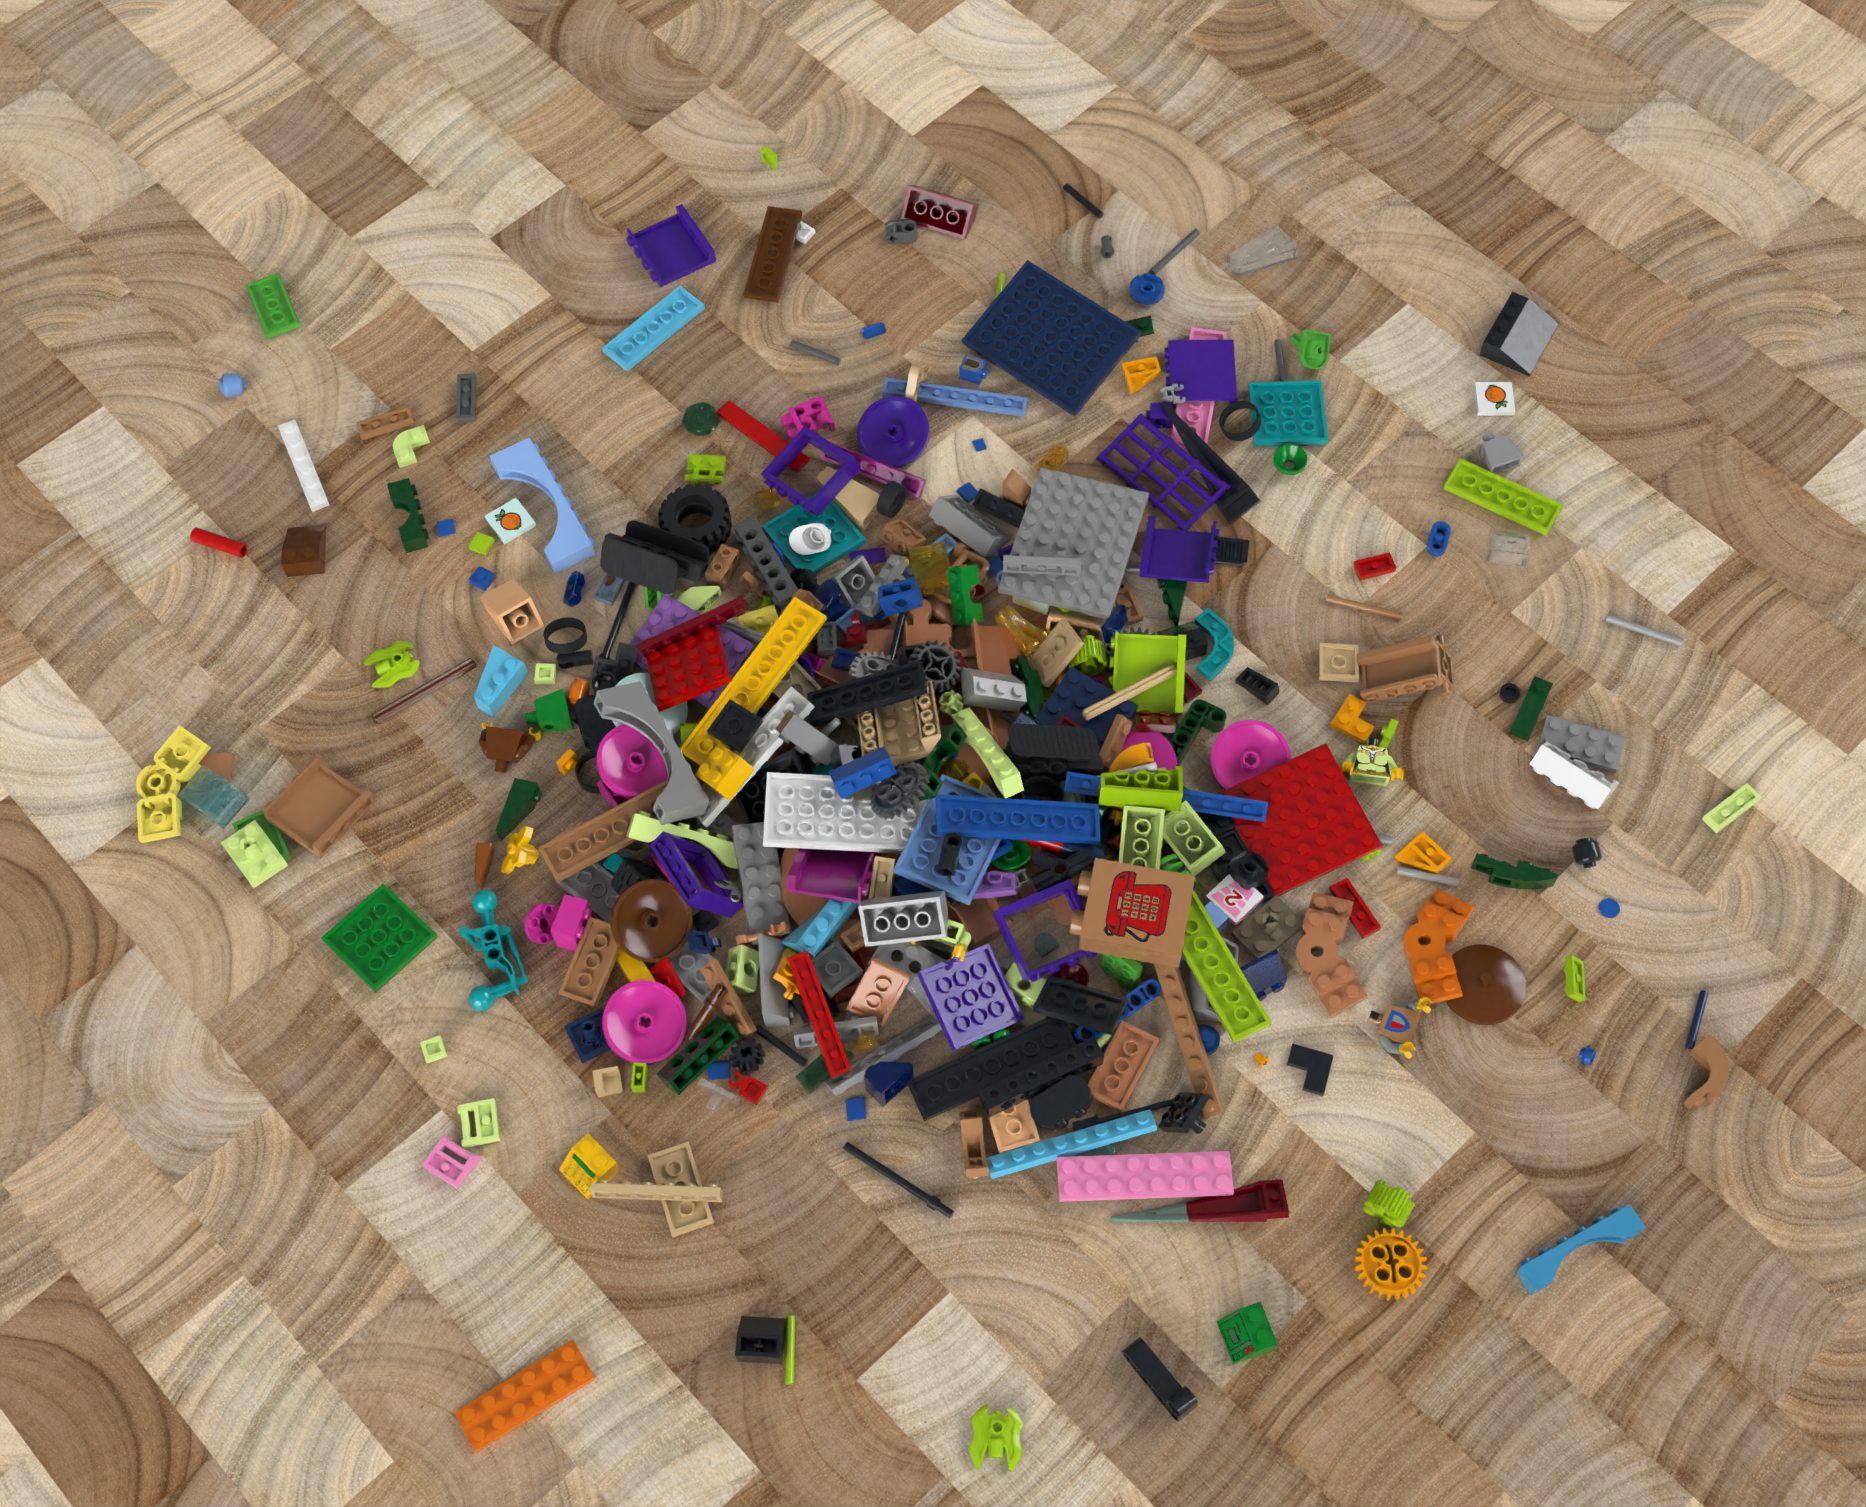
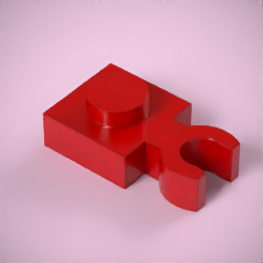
M735 1071L734 1076L739 1081L733 1083L729 1080V1087L735 1090L740 1089L738 1092L739 1096L757 1106L767 1091L768 1086L752 1076L745 1080L740 1072Z

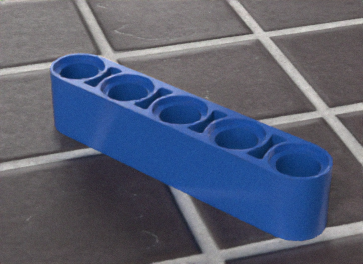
M1150 979L1125 994L1123 997L1128 999V1004L1119 1022L1158 997L1161 993L1160 983ZM1146 986L1152 989V995L1147 993ZM1130 997L1136 1000V1006L1131 1004ZM1078 1026L1073 1030L1072 1037L1076 1044H1080L1093 1037L1096 1039L1103 1032ZM1081 1030L1087 1032V1039L1081 1036Z

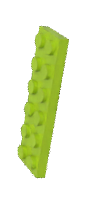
M1461 458L1443 488L1545 536L1548 535L1563 507V504Z

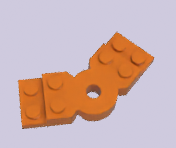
M1439 889L1436 890L1429 901L1426 900L1416 915L1417 923L1410 926L1403 937L1404 953L1410 960V972L1418 998L1428 997L1432 1003L1462 997V990L1451 953L1445 949L1446 943L1454 942L1474 912V906Z

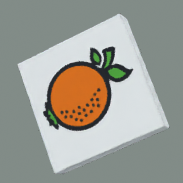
M1475 382L1477 416L1515 415L1512 382Z

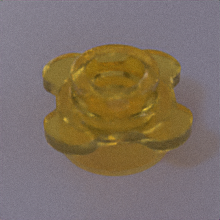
M869 1034L858 1038V1043L855 1047H859L862 1052L874 1046L875 1042L873 1039L875 1035L870 1037Z

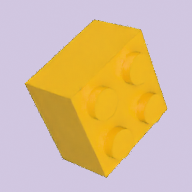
M719 743L706 761L699 767L695 776L709 788L731 801L755 769L739 755Z

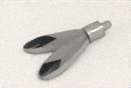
M722 879L715 880L714 883L717 886L732 890L730 899L733 902L740 900L742 896L740 883L737 884Z

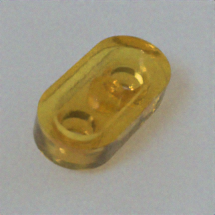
M1063 446L1053 447L1040 460L1038 471L1040 467L1058 471L1068 460V450Z

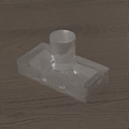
M703 1078L697 1084L699 1087L712 1093L705 1108L715 1113L723 1099L739 1106L742 1098Z

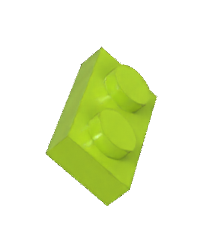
M1573 955L1566 956L1564 966L1566 994L1577 1002L1585 1001L1584 961Z

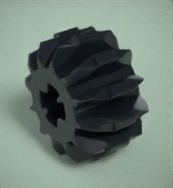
M744 1037L743 1043L736 1040L737 1047L730 1048L732 1054L729 1055V1059L733 1061V1068L738 1067L740 1073L746 1069L747 1073L750 1074L752 1068L756 1071L759 1070L757 1064H764L762 1057L765 1056V1051L761 1050L763 1048L762 1044H756L754 1038L748 1042L747 1038Z

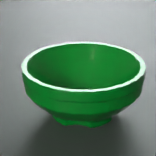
M1286 444L1275 451L1273 462L1275 468L1282 474L1296 475L1305 469L1308 458L1306 452L1301 447ZM1291 462L1294 464V468L1288 469L1284 466V463Z

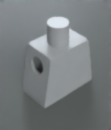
M1487 432L1482 436L1484 442L1481 445L1479 455L1486 470L1500 474L1521 465L1524 455L1506 435L1495 438L1492 432Z

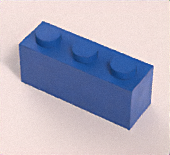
M883 746L829 771V774L840 798L843 799L893 776L897 772Z

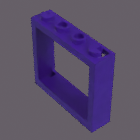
M804 426L761 475L765 479L764 483L770 489H776L780 496L783 498L785 496L788 497L792 504L795 506L800 505L806 513L810 512L817 517L858 473L861 467L855 457ZM809 443L842 464L840 469L811 500L777 478Z
M664 831L650 844L653 852L687 905L730 918L744 906L741 898L738 902H733L730 899L732 890L721 888L714 883L717 879L730 880L711 851L704 845ZM686 861L693 862L711 891L704 890Z
M1070 879L999 908L993 914L1024 983L1029 980L1031 983L1043 978V974L1048 972L1050 975L1055 974L1064 965L1068 964L1069 967L1076 965L1080 962L1079 959L1085 956L1087 959L1098 955V953L1080 950L1029 972L1005 921L1006 918L1064 894L1072 911L1074 909L1085 911Z

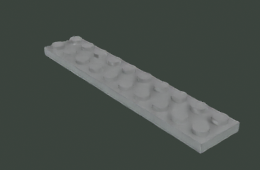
M596 862L557 883L573 897L588 900L592 913L602 921L610 923L612 908L619 895L611 886V880L614 876ZM687 940L683 948L669 958L684 988L704 1004L705 999L709 998L712 994V990L700 969L715 958L709 953H691ZM720 963L722 969H723L724 972H725V971H726V967H725L723 964Z

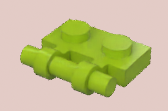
M689 454L687 473L693 474H685V481L692 482L693 484L708 482L711 485L722 483L723 476L716 475H724L726 457L720 455Z

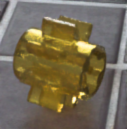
M953 759L945 766V775L962 782L969 776V766L964 760L960 762L957 759Z

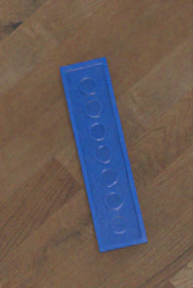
M937 794L936 835L945 836L949 832H956L961 837L1099 844V804Z

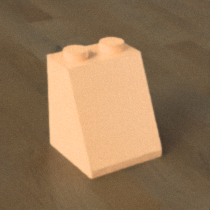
M513 578L480 597L487 612L511 645L544 627L531 597Z

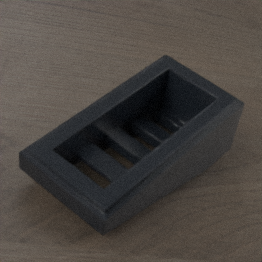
M1249 667L1235 680L1237 684L1267 705L1279 694L1278 683ZM1251 676L1252 678L1246 682L1247 678Z

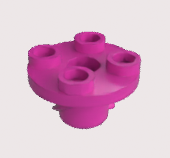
M539 903L533 906L524 918L525 932L531 941L544 945L554 939L550 930L558 912L555 906L548 903Z

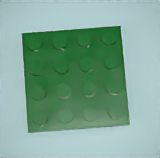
M385 884L379 886L321 937L322 941L375 993L438 938L437 934Z

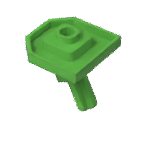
M1302 330L1301 336L1297 333L1290 336L1291 343L1298 347L1299 359L1305 368L1321 369L1328 362L1331 334Z

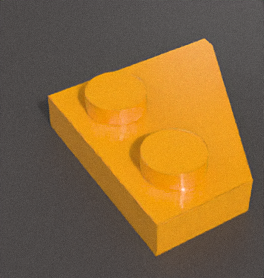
M1157 356L1124 362L1121 366L1130 395H1133L1161 375Z
M1423 831L1394 856V859L1398 862L1435 874L1442 871L1452 861V858Z

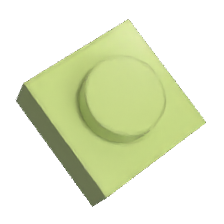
M536 664L535 684H555L556 664Z
M440 1035L420 1042L427 1064L447 1057Z

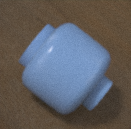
M239 373L223 374L221 379H219L220 393H223L225 397L241 396L243 390L246 389V380L242 379Z

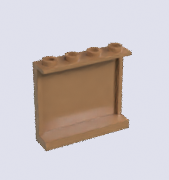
M317 756L306 765V768L300 774L293 778L286 788L279 792L273 801L266 804L263 813L267 822L321 859L375 802L373 793L367 789L362 792L323 765L320 757Z

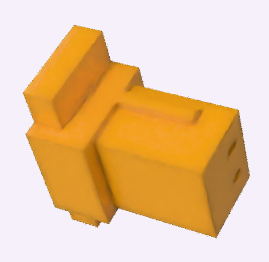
M1257 1053L1254 1056V1060L1259 1063V1068L1261 1069L1267 1064L1269 1057H1264Z

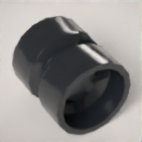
M601 671L595 674L592 679L594 694L596 695L598 690L615 687L618 682L613 673Z

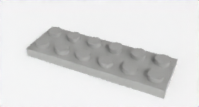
M764 822L733 825L731 830L748 934L770 929V925H779L782 921L789 925L788 913L779 887L782 878L777 848L763 847ZM784 934V935H782L781 938H778L777 935L772 936V937H773V938L780 939V940H783V939L786 938L789 934ZM758 940L750 943V947L759 945Z

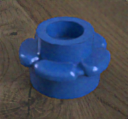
M1590 1045L1586 1048L1582 1047L1578 1056L1581 1064L1591 1066L1596 1050L1592 1049Z

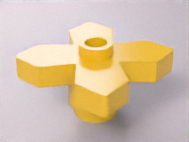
M524 826L519 834L513 833L509 836L507 843L508 854L503 860L501 872L510 874L515 866L520 868L524 864L533 865L536 862L539 850L535 849V846L528 844L532 838L533 828Z

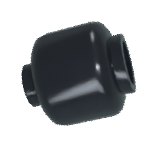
M1592 837L1576 840V844L1572 847L1575 863L1583 865L1584 868L1595 867L1596 862L1602 859L1599 843L1593 840Z

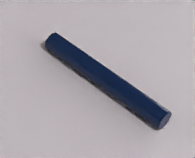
M1701 990L1699 993L1685 1045L1687 1049H1693L1695 1046L1709 994L1705 990Z

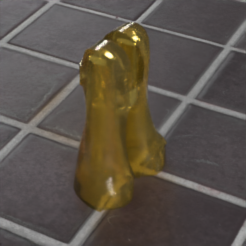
M1010 605L1004 606L1002 610L994 615L997 624L1012 636L1027 658L1038 649L1050 634L1047 629L1038 628L1025 620Z

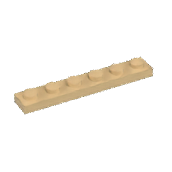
M600 1180L597 1183H590L589 1191L593 1198L722 1202L723 1200L722 1189L715 1184L696 1187L695 1184L691 1183L675 1186L673 1183L653 1185L650 1182H641L640 1185H634L627 1181L610 1184L608 1181Z

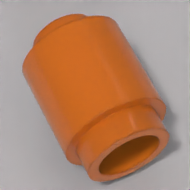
M575 679L571 683L566 701L572 708H574L575 703L580 698L589 695V682L584 679Z

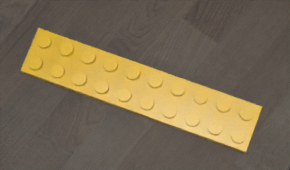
M794 597L733 677L732 682L727 685L680 747L683 756L700 767L719 743L730 749L729 746L707 733L713 721L729 700L734 701L756 715L827 620L826 615Z

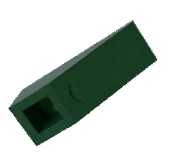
M1156 579L1158 588L1163 591V602L1169 608L1170 621L1173 620L1175 626H1178L1187 581Z

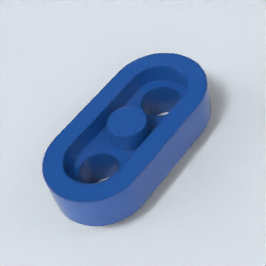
M1438 521L1431 528L1426 549L1432 556L1438 557L1445 553L1451 528L1447 523Z

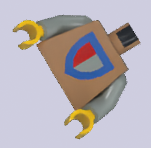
M1422 997L1419 1001L1387 1005L1384 1015L1372 1010L1367 1022L1379 1026L1375 1037L1379 1039V1042L1387 1052L1404 1054L1406 1058L1410 1059L1412 1057L1410 1050L1416 1051L1411 1040L1422 1013L1419 1011L1422 1009L1425 1013H1429L1431 1008L1425 1005L1431 1004L1432 1001L1428 997Z

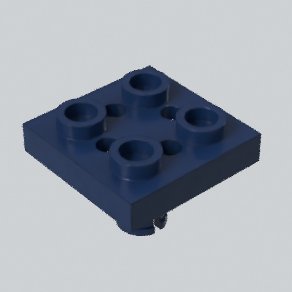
M602 1008L564 1026L582 1064L611 1050L602 1030L604 1012Z

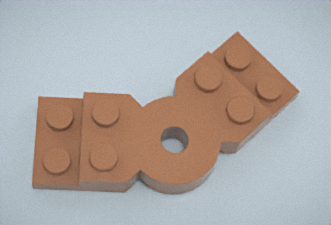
M1313 892L1302 925L1304 936L1297 943L1296 956L1301 969L1311 973L1309 977L1310 984L1332 1018L1368 998L1347 959L1338 956L1337 945L1344 941L1354 902ZM1315 950H1320L1323 952V954L1319 957H1315L1312 955V952Z

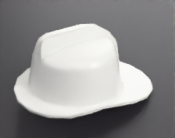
M822 523L799 526L790 533V546L801 555L825 551L831 544V529H828Z

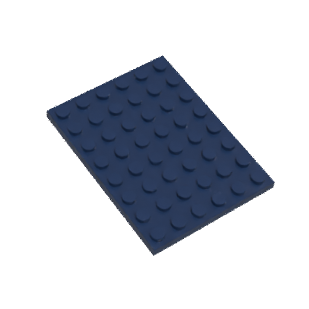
M1027 260L965 335L962 343L1075 417L1141 336V331Z

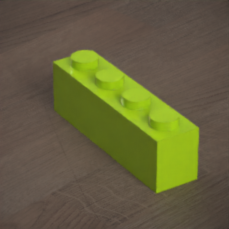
M1176 766L1175 770H1166V767L1157 768V771L1146 772V769H1142L1131 774L1127 771L1101 773L1099 805L1124 807L1125 805L1180 812L1183 797L1182 766Z

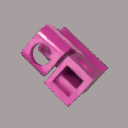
M822 396L795 407L792 406L788 408V414L780 417L784 428L794 426L786 430L790 442L804 426L818 434V430L823 429V423H827L830 431H835L834 422Z

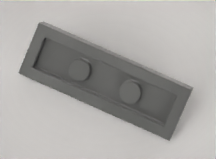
M476 373L457 374L456 420L458 423L476 421Z

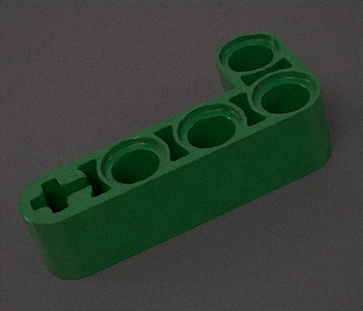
M1201 699L1195 700L1191 704L1170 740V744L1176 753L1177 766L1181 765L1202 727L1215 733L1224 729L1226 712L1223 709Z

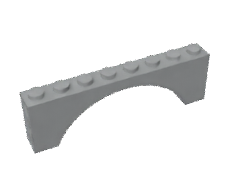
M638 681L598 690L594 705L601 718L623 723L643 734L658 749L665 762L668 784L657 797L653 808L661 825L705 814L709 804V797L702 790L698 778L694 776L690 764L683 757L681 748L675 743L673 734L667 729L664 719L660 717L656 705L652 703L647 689L643 687L641 682Z

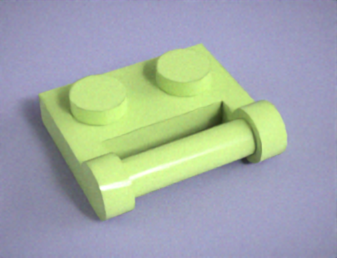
M494 1098L462 1104L457 1107L458 1114L461 1116L462 1148L469 1149L477 1145L501 1141L496 1100ZM473 1111L477 1132L476 1137L471 1136L469 1113Z

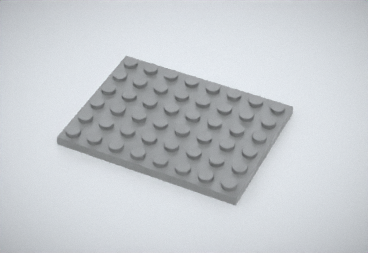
M1040 467L1010 555L1019 556L1020 549L1027 550V556L1058 558V551H1065L1066 558L1081 559L1080 576L1004 572L998 587V593L1110 620L1149 499V493Z

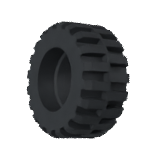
M689 484L685 485V488L682 489L679 487L675 489L674 493L668 494L667 500L664 499L661 503V508L658 512L660 529L703 543L708 547L709 554L713 550L714 552L719 550L720 545L725 544L727 538L730 537L732 521L729 505L725 497L716 489L712 490L710 486L702 487V484L691 486ZM693 513H703L711 517L708 523L698 528H686L679 524L684 517Z

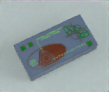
M606 573L594 596L595 600L612 606L626 580Z

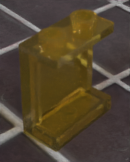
M945 542L908 549L912 573L922 595L950 589L948 568L951 565Z

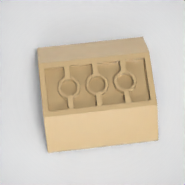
M932 680L926 682L928 691L926 694L857 714L862 756L884 746L894 766L928 757L941 738Z

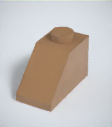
M1012 469L1003 481V499L1025 509L1031 496V488Z

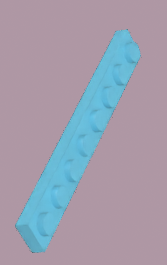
M1151 1109L986 1157V1162L991 1179L1055 1161L1057 1157L1072 1156L1156 1131L1157 1126Z

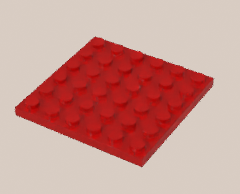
M1327 743L1218 793L1219 795L1268 802L1265 822L1231 818L1236 825L1237 833L1250 854L1257 853L1268 863L1269 875L1266 882L1274 896L1287 893L1382 848L1379 838Z

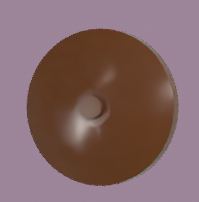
M657 879L641 880L623 890L613 905L610 918L611 932L619 948L628 956L643 962H660L677 954L686 944V934L692 929L693 922L691 907L686 904L676 886Z
M1483 944L1464 947L1452 955L1457 978L1462 990V997L1446 1000V1003L1458 1016L1471 1023L1494 1025L1508 1020L1519 1010L1526 995V980L1520 965L1511 955L1497 947Z

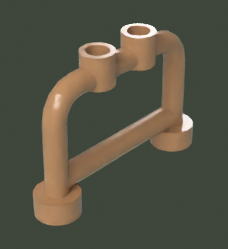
M958 543L954 549V556L958 559L950 567L960 566L967 559L982 565L981 570L978 571L979 585H985L988 580L986 574L990 569L988 560L969 551L967 545ZM948 569L934 584L928 581L921 582L919 588L922 596H932L944 603L951 604V598L938 591L948 580ZM973 585L970 588V599L973 598L976 593V589L974 588L976 585Z

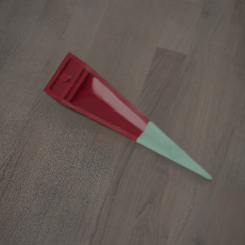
M1261 1180L1234 1189L1233 1195L1209 1196L1167 1207L1114 1215L1111 1217V1221L1267 1222V1219L1289 1218V1208L1283 1180Z

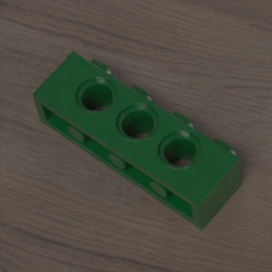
M717 1016L656 1074L667 1088L680 1095L740 1036L728 1021Z

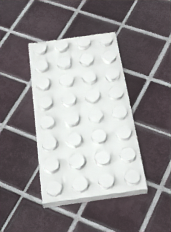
M767 772L763 847L902 853L929 799L914 803V808L911 809L909 807L906 814L901 812L900 817L895 815L893 819L888 817L885 820L872 811L869 799L854 803L852 795L841 799L830 775ZM881 781L871 785V790H876L875 785L880 784Z

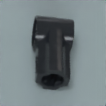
M956 832L947 833L941 846L937 872L942 876H954L962 845V837Z

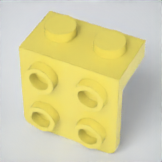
M775 604L738 616L741 626L763 634H767L779 618ZM747 640L748 642H750V643H752L753 645H755V647L758 646L757 643H754V642H752V641Z

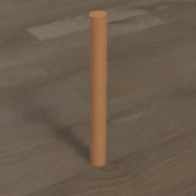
M1327 595L1326 599L1328 603L1401 620L1403 616L1401 612L1332 595Z

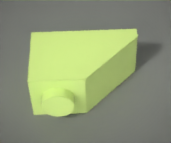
M719 586L690 587L687 591L682 592L677 600L703 614L722 599L721 588Z

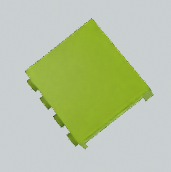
M1115 632V637H1111V648H1114V656H1110V668H1113V675H1109V687H1112L1114 692H1118L1168 665H1174L1177 669L1176 675L1128 700L1138 705L1136 712L1148 710L1151 713L1159 714L1161 711L1171 712V714L1182 715L1186 635L1165 636L1121 634Z

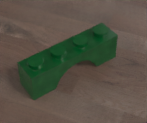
M409 478L388 483L387 486L394 508L402 509L409 513L407 521L398 528L406 553L427 548V539L430 538L427 528L423 529V525L426 523L423 513L419 514V510L422 508L419 499H415V495H418L415 484L411 485Z
M955 724L940 727V740L928 757L921 758L919 762L930 776L928 778L930 783L926 785L928 789L923 791L925 795L919 797V801L936 798L943 784L942 780L938 777L940 768L951 756L959 752L966 739V736Z

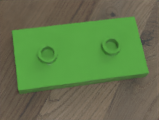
M279 273L245 285L267 339L301 327Z

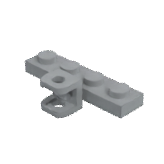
M891 554L855 608L857 613L874 617L881 606L878 601V587L905 580L902 573L909 564L908 557Z

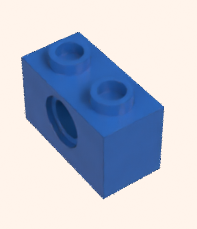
M915 577L878 587V601L886 616L923 607L922 592Z

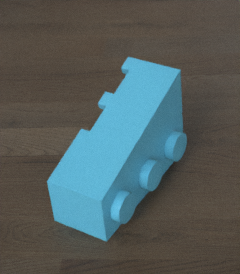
M493 645L474 695L477 707L494 717L528 675L525 663Z

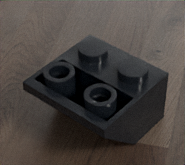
M741 1316L735 1349L737 1362L782 1364L786 1318Z

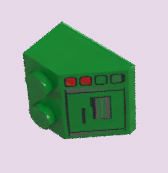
M1261 1301L1240 1308L1217 1321L1233 1365L1275 1351L1278 1345Z

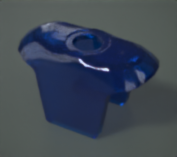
M831 579L824 581L813 592V595L824 605L820 612L826 615L827 620L825 622H835L849 609L848 604L839 601L840 590Z

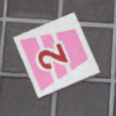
M1229 874L1206 895L1205 899L1208 902L1212 901L1229 916L1228 920L1236 926L1264 899V896L1255 888L1243 889Z

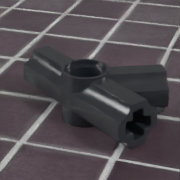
M1041 848L1034 854L1032 863L1042 869V871L1030 877L1035 888L1040 892L1060 882L1071 880L1074 875L1094 864L1085 848L1065 859H1060ZM1061 868H1066L1064 873L1058 874Z

